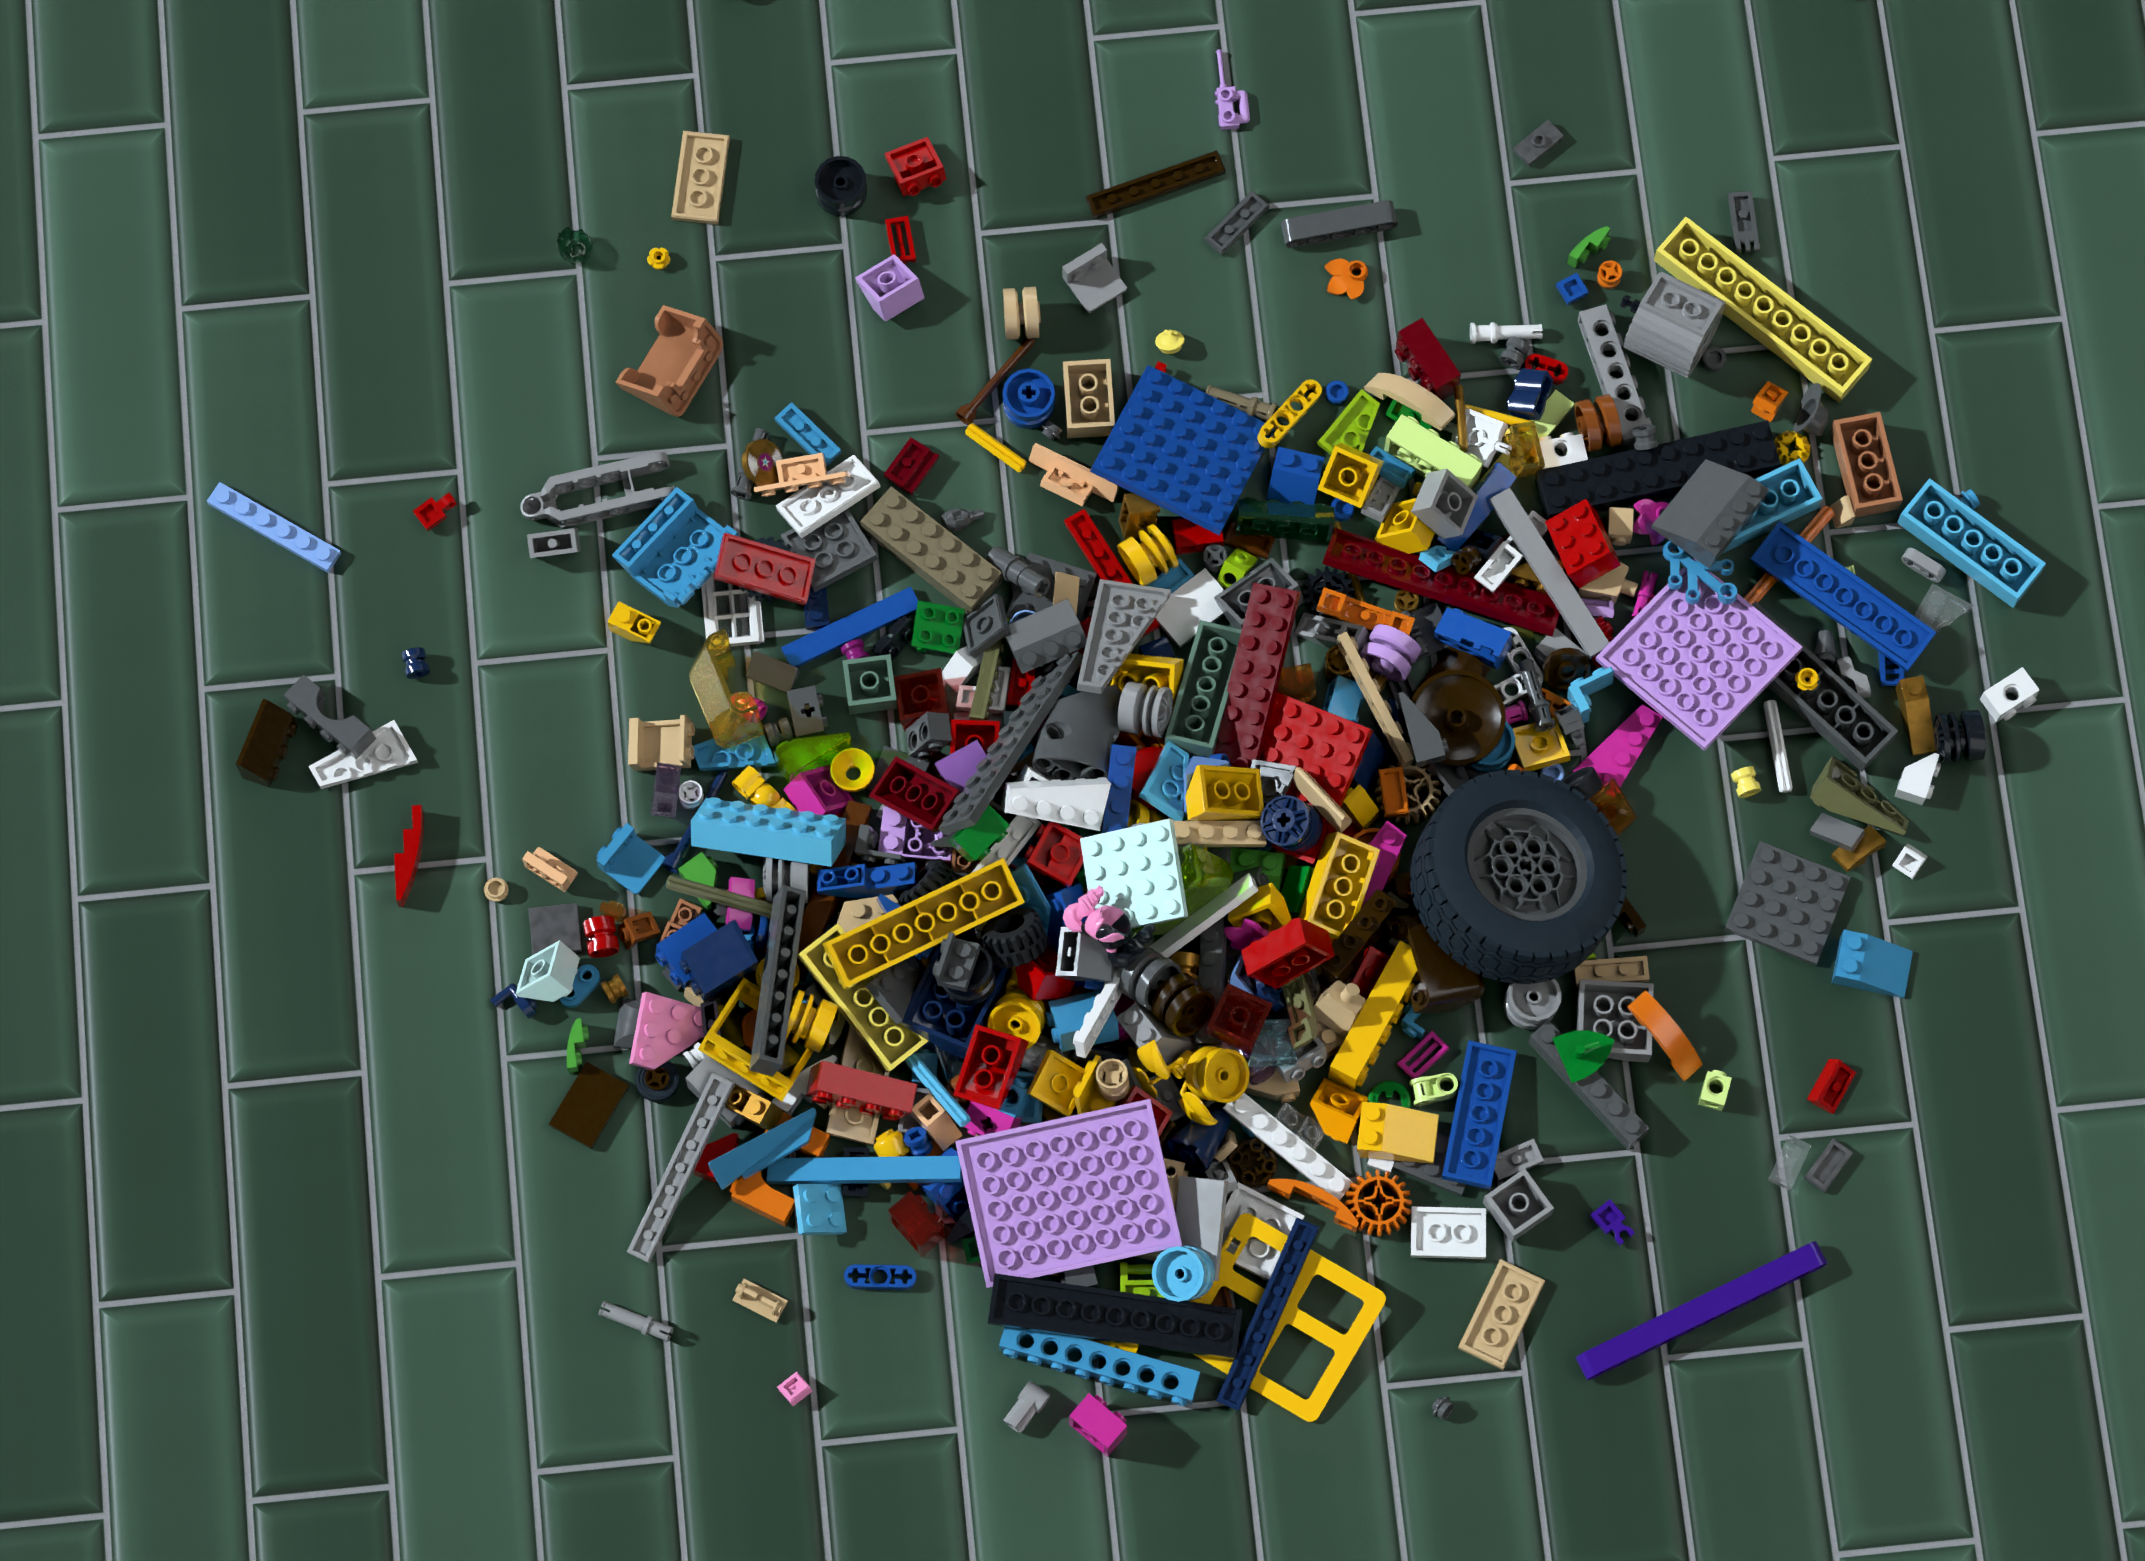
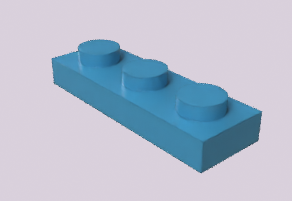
M792 402L775 417V422L810 455L824 453L826 467L841 454V449Z

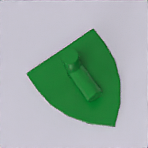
M1589 1030L1572 1031L1552 1038L1571 1083L1580 1081L1595 1073L1606 1061L1615 1039L1602 1033Z

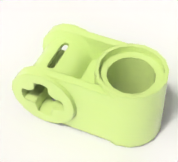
M1451 1073L1424 1076L1409 1081L1410 1086L1413 1087L1416 1099L1414 1106L1417 1107L1452 1099L1458 1090L1457 1078ZM1448 1081L1454 1087L1450 1091H1444L1440 1088V1084Z

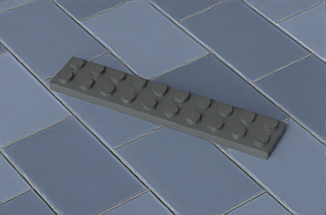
M1079 651L1070 655L1065 654L1059 659L1042 666V673L1031 683L1032 688L1021 698V704L1009 716L1010 721L999 731V738L988 748L987 756L976 766L977 771L966 781V787L963 792L954 799L955 804L952 809L943 816L944 821L938 829L944 835L971 827L977 823L1082 663L1083 656Z

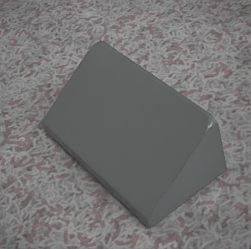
M754 651L745 677L787 693V691L793 689L799 675V669Z

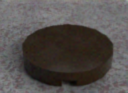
M1570 647L1552 652L1545 658L1542 666L1543 677L1547 681L1546 683L1550 684V687L1560 691H1568L1571 682L1581 677L1586 679L1591 674L1590 661L1586 654L1579 649Z

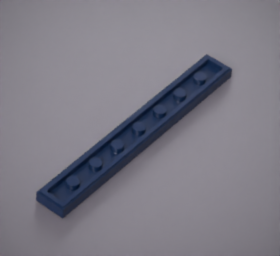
M1296 1218L1239 1347L1236 1359L1233 1361L1216 1400L1217 1402L1240 1411L1320 1227Z

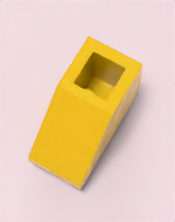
M619 601L607 621L609 631L630 641L648 644L651 643L661 625V621Z
M1360 784L1355 789L1352 787L1348 789L1342 809L1352 819V823L1361 831L1367 829L1378 818L1380 810Z

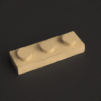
M1647 956L1585 960L1574 969L1575 987L1578 986L1580 979L1636 983L1649 982L1650 980Z

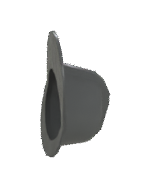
M1814 383L1805 392L1800 403L1797 420L1793 427L1795 433L1803 430L1816 436L1823 434L1828 423L1829 410L1820 401L1822 394L1821 384Z

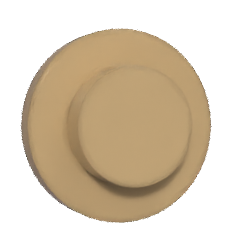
M492 878L484 886L485 896L492 902H500L508 895V885L501 878Z

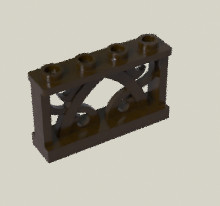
M1379 889L1373 893L1332 944L1335 956L1319 965L1321 967V974L1318 976V981L1326 987H1329L1336 980L1344 984L1347 983L1368 945L1375 948L1389 929L1386 921L1396 917L1393 915L1396 901Z

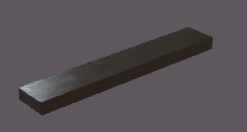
M1216 150L1087 195L1086 201L1093 218L1097 219L1223 175L1226 170Z

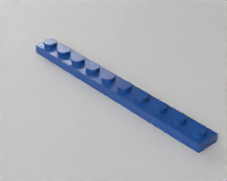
M1111 745L1107 778L1111 786L1103 815L1101 834L1128 827L1137 747ZM1084 981L1083 989L1102 991L1104 988V982Z

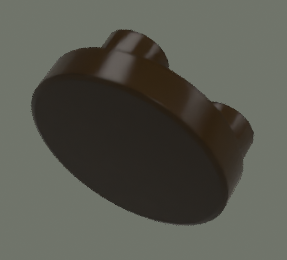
M1259 1138L1246 1139L1239 1142L1238 1146L1228 1157V1164L1237 1183L1239 1182L1251 1189L1267 1185L1269 1180L1273 1179L1277 1170V1157L1274 1150Z

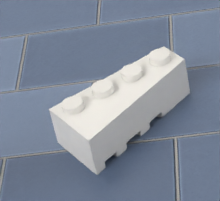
M1106 777L1062 781L1006 782L1000 806L1005 813L1100 831L1111 783Z

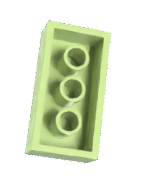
M1401 414L1386 436L1384 451L1416 469V473L1423 478L1429 472L1448 469L1471 490L1480 479L1483 464L1478 457L1471 453H1464L1457 444L1452 441L1447 442L1443 440L1436 431L1425 429L1411 416L1406 417Z

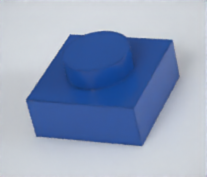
M1578 273L1556 283V288L1567 306L1588 296L1589 291Z

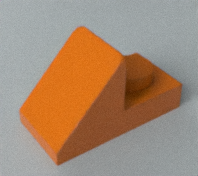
M1767 381L1756 395L1751 412L1771 422L1789 392Z

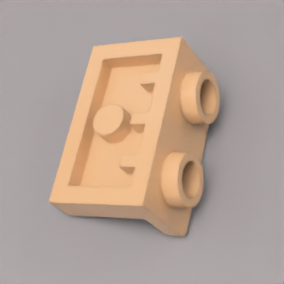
M537 847L533 854L527 851L522 858L527 869L564 893L578 875L575 869L540 847Z

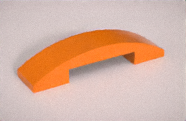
M1325 587L1316 611L1344 622L1362 625L1370 631L1376 625L1382 624L1394 627L1410 635L1415 621L1413 617L1348 597L1346 594Z
M1647 991L1641 993L1627 1006L1637 1021L1648 1029L1671 1059L1669 1063L1683 1081H1686L1703 1065L1683 1031Z
M1293 1179L1269 1180L1267 1184L1268 1190L1288 1200L1294 1191L1336 1212L1334 1223L1356 1233L1359 1226L1357 1219L1340 1200L1329 1192L1303 1181Z

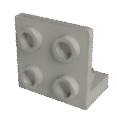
M1103 243L1062 267V278L1087 313L1093 312L1127 291L1126 285L1107 260V249Z

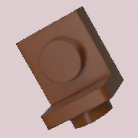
M651 911L626 918L618 928L620 940L627 949L633 948L637 942L657 937L661 933Z

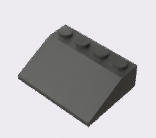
M1705 459L1652 524L1651 528L1710 569L1762 505L1769 489L1749 475Z

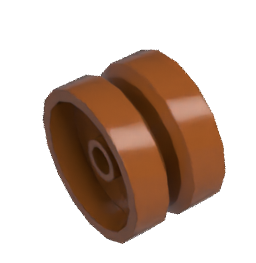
M1610 394L1597 396L1594 405L1589 399L1575 402L1576 423L1579 434L1583 436L1587 452L1600 450L1603 442L1608 447L1622 443L1621 424L1615 403Z

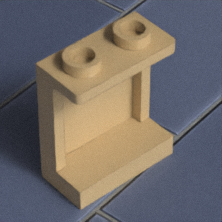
M680 715V719L648 722H643L639 718H629L628 765L635 771L691 768V759H694V747L692 745V736L695 735L694 723L686 715Z

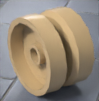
M1036 287L1023 288L1022 302H1018V293L1015 288L1003 289L1006 340L1019 339L1020 324H1024V332L1027 339L1039 338L1041 316Z

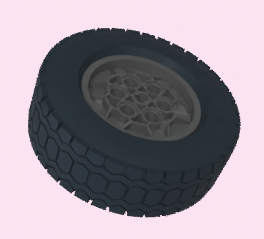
M1500 770L1490 772L1489 774L1485 773L1470 779L1455 789L1444 799L1422 831L1415 846L1410 867V887L1412 896H1414L1413 902L1416 911L1420 912L1418 916L1425 928L1429 927L1427 932L1435 942L1440 941L1438 946L1447 955L1452 953L1451 958L1463 966L1466 963V968L1478 975L1482 971L1483 977L1495 981L1499 977V982L1511 984L1515 981L1516 984H1531L1532 982L1535 984L1550 981L1567 974L1582 964L1594 952L1614 925L1623 906L1627 890V867L1621 843L1617 841L1618 836L1612 825L1608 826L1610 822L1601 811L1596 813L1599 808L1589 799L1584 801L1583 799L1586 796L1575 788L1570 791V785L1560 780L1554 783L1555 778L1544 774H1540L1538 777L1537 772L1526 770L1522 773L1521 770H1506L1505 772Z

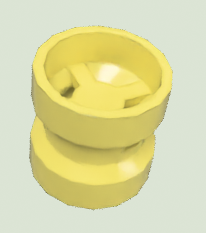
M1753 766L1744 767L1731 773L1733 782L1737 783L1736 792L1739 798H1746L1761 791L1759 782L1754 779L1756 772Z

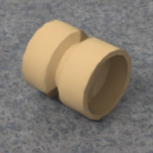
M1114 1058L1102 1061L1096 1069L1098 1091L1106 1100L1119 1101L1128 1094L1130 1088L1127 1067L1123 1062Z

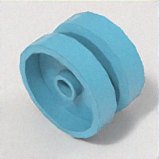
M1190 1245L1167 1248L1158 1255L1152 1270L1153 1283L1158 1292L1168 1300L1177 1302L1201 1298L1208 1293L1215 1277L1214 1264L1209 1255L1199 1247Z

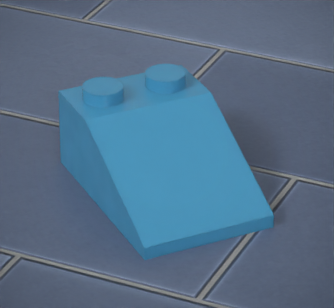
M1844 929L1839 940L1832 983L1904 998L1913 951L1868 934Z

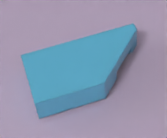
M1436 545L1421 552L1419 560L1434 572H1438L1452 565L1451 557L1456 551L1446 550V546Z

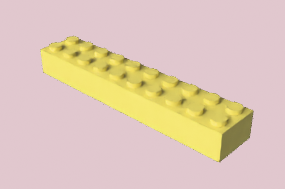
M1685 217L1656 250L1654 261L1678 280L1726 302L1723 312L1726 317L1812 383L1821 384L1822 390L1838 403L1843 400L1868 371L1872 358L1689 218Z

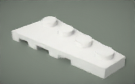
M395 720L373 731L376 740L357 759L350 754L345 756L338 750L310 765L309 768L320 788L324 789L418 763Z

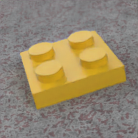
M1555 717L1552 719L1555 720L1556 726L1548 731L1536 732L1534 729L1535 723L1513 728L1515 736L1514 749L1524 770L1534 771L1570 761V753Z
M1047 1050L1027 1094L1062 1115L1071 1116L1076 1105L1073 1091L1077 1082H1082L1085 1077V1069L1057 1052Z

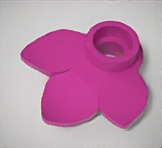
M1641 499L1636 502L1634 508L1640 515L1633 525V532L1649 535L1652 545L1661 543L1665 537L1651 528V526L1660 516L1661 510H1665L1669 503H1656L1651 499Z
M1249 919L1243 920L1242 927H1224V933L1231 941L1230 945L1238 950L1246 948L1253 941L1260 940L1270 933L1268 930L1261 928L1258 923Z

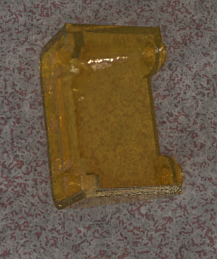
M725 629L708 636L690 669L689 677L716 744L722 748H729L764 735V730L753 696L744 691L731 695L727 686L728 669L730 666H736Z

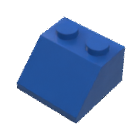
M1278 446L1266 500L1313 511L1325 457Z

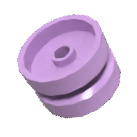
M1378 624L1373 628L1369 636L1370 642L1364 645L1359 656L1360 658H1365L1369 668L1373 669L1376 674H1383L1390 680L1403 682L1411 671L1410 664L1415 663L1418 659L1421 647L1406 633L1388 625Z

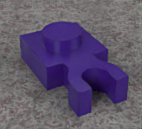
M1610 1199L1590 1215L1606 1235L1609 1232L1614 1234V1239L1619 1246L1624 1243L1623 1239L1620 1238V1233L1625 1232L1630 1238L1635 1234L1630 1227L1622 1224L1626 1217Z

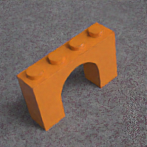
M783 1113L776 1127L794 1117ZM813 1127L809 1143L796 1151L810 1158H822L830 1142V1135ZM761 1171L745 1180L741 1176L739 1180L736 1179L730 1188L732 1201L786 1227L795 1209V1200L769 1187L763 1180Z

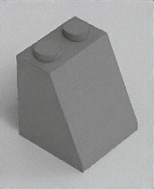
M1134 1003L1116 1017L1138 1049L1142 1045L1155 1040L1167 1066L1173 1063L1186 1050L1192 1051L1198 1046L1191 1035L1187 1037L1177 1036L1166 1024L1154 1016L1152 1011L1141 1006L1139 1003Z
M708 1055L686 1077L688 1089L698 1099H700L712 1072L765 1098L763 1096L765 1094L764 1090ZM724 1107L719 1117L731 1129L736 1124L739 1126L745 1121V1118Z

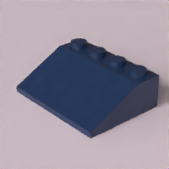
M939 943L900 1023L944 1051L965 1059L975 1025L986 1026L988 1018L1008 981L1009 968H1000L997 965H993L997 979L995 989L990 997L979 1004L971 1006L960 1005L947 996L943 986H938L933 975L934 964L936 961H940L942 955L940 953L941 943Z

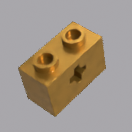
M1134 493L1124 494L1118 519L1124 540L1129 537L1134 539L1140 538L1138 534L1140 530H1144L1148 534L1146 528L1150 524L1157 526L1156 517L1157 513H1160V506Z

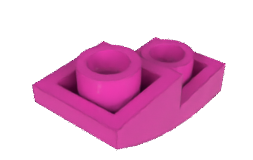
M731 877L729 879V891L754 898L755 880ZM727 906L726 924L736 920L741 931L749 932L751 930L753 913Z

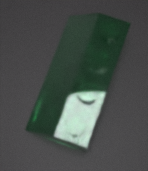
M1252 497L1238 499L1235 535H1264L1283 539L1330 542L1335 524L1334 507L1324 503L1307 505L1300 501L1283 503L1276 499L1258 501Z

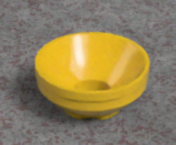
M849 748L839 752L834 757L830 772L834 783L839 788L848 792H857L865 789L871 783L875 767L868 753L861 749ZM851 768H857L861 775L856 780H850L846 776L847 771Z

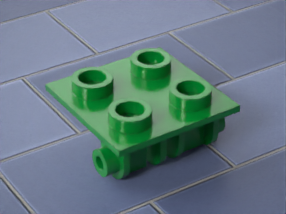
M918 600L911 646L917 647V652L925 653L926 649L954 654L960 648L965 609Z

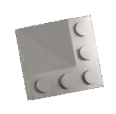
M1580 979L1577 986V1031L1589 1030L1615 1039L1607 1058L1621 1061L1649 1062L1652 1055V1034L1637 1021L1627 1006L1644 991H1647L1653 997L1654 984Z

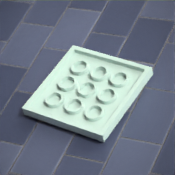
M1165 819L1080 838L1087 889L1089 891L1096 889L1098 886H1102L1104 889V896L1100 898V902L1095 906L1096 909L1104 905L1115 906L1121 909L1129 918L1131 929L1188 917L1173 819Z

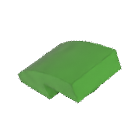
M1605 226L1584 238L1569 254L1567 264L1576 268L1579 262L1584 263L1590 252L1596 255L1600 249L1605 250L1611 240L1609 237L1611 228Z
M581 1018L575 1020L569 1035L567 1046V1069L569 1074L579 1073L578 1065H583L581 1050L576 1049L586 1048L585 1040H589L588 1025H583Z

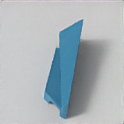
M811 1108L708 1163L710 1171L722 1190L725 1189L741 1175L745 1180L807 1145L810 1141L813 1124L817 1116L815 1108Z

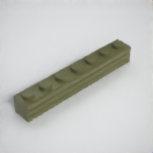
M1005 636L984 651L969 715L970 720H989L990 711L988 710L993 704V698L991 697L992 693L996 691L995 680L999 678L998 666L1002 665L1001 653L1005 651L1004 640H1007Z

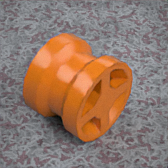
M1610 260L1600 265L1597 281L1601 287L1613 289L1619 285L1622 275L1620 264Z

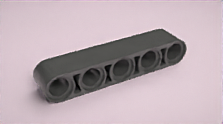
M1388 200L1293 217L1281 222L1285 246L1288 248L1387 231L1398 226L1394 204Z

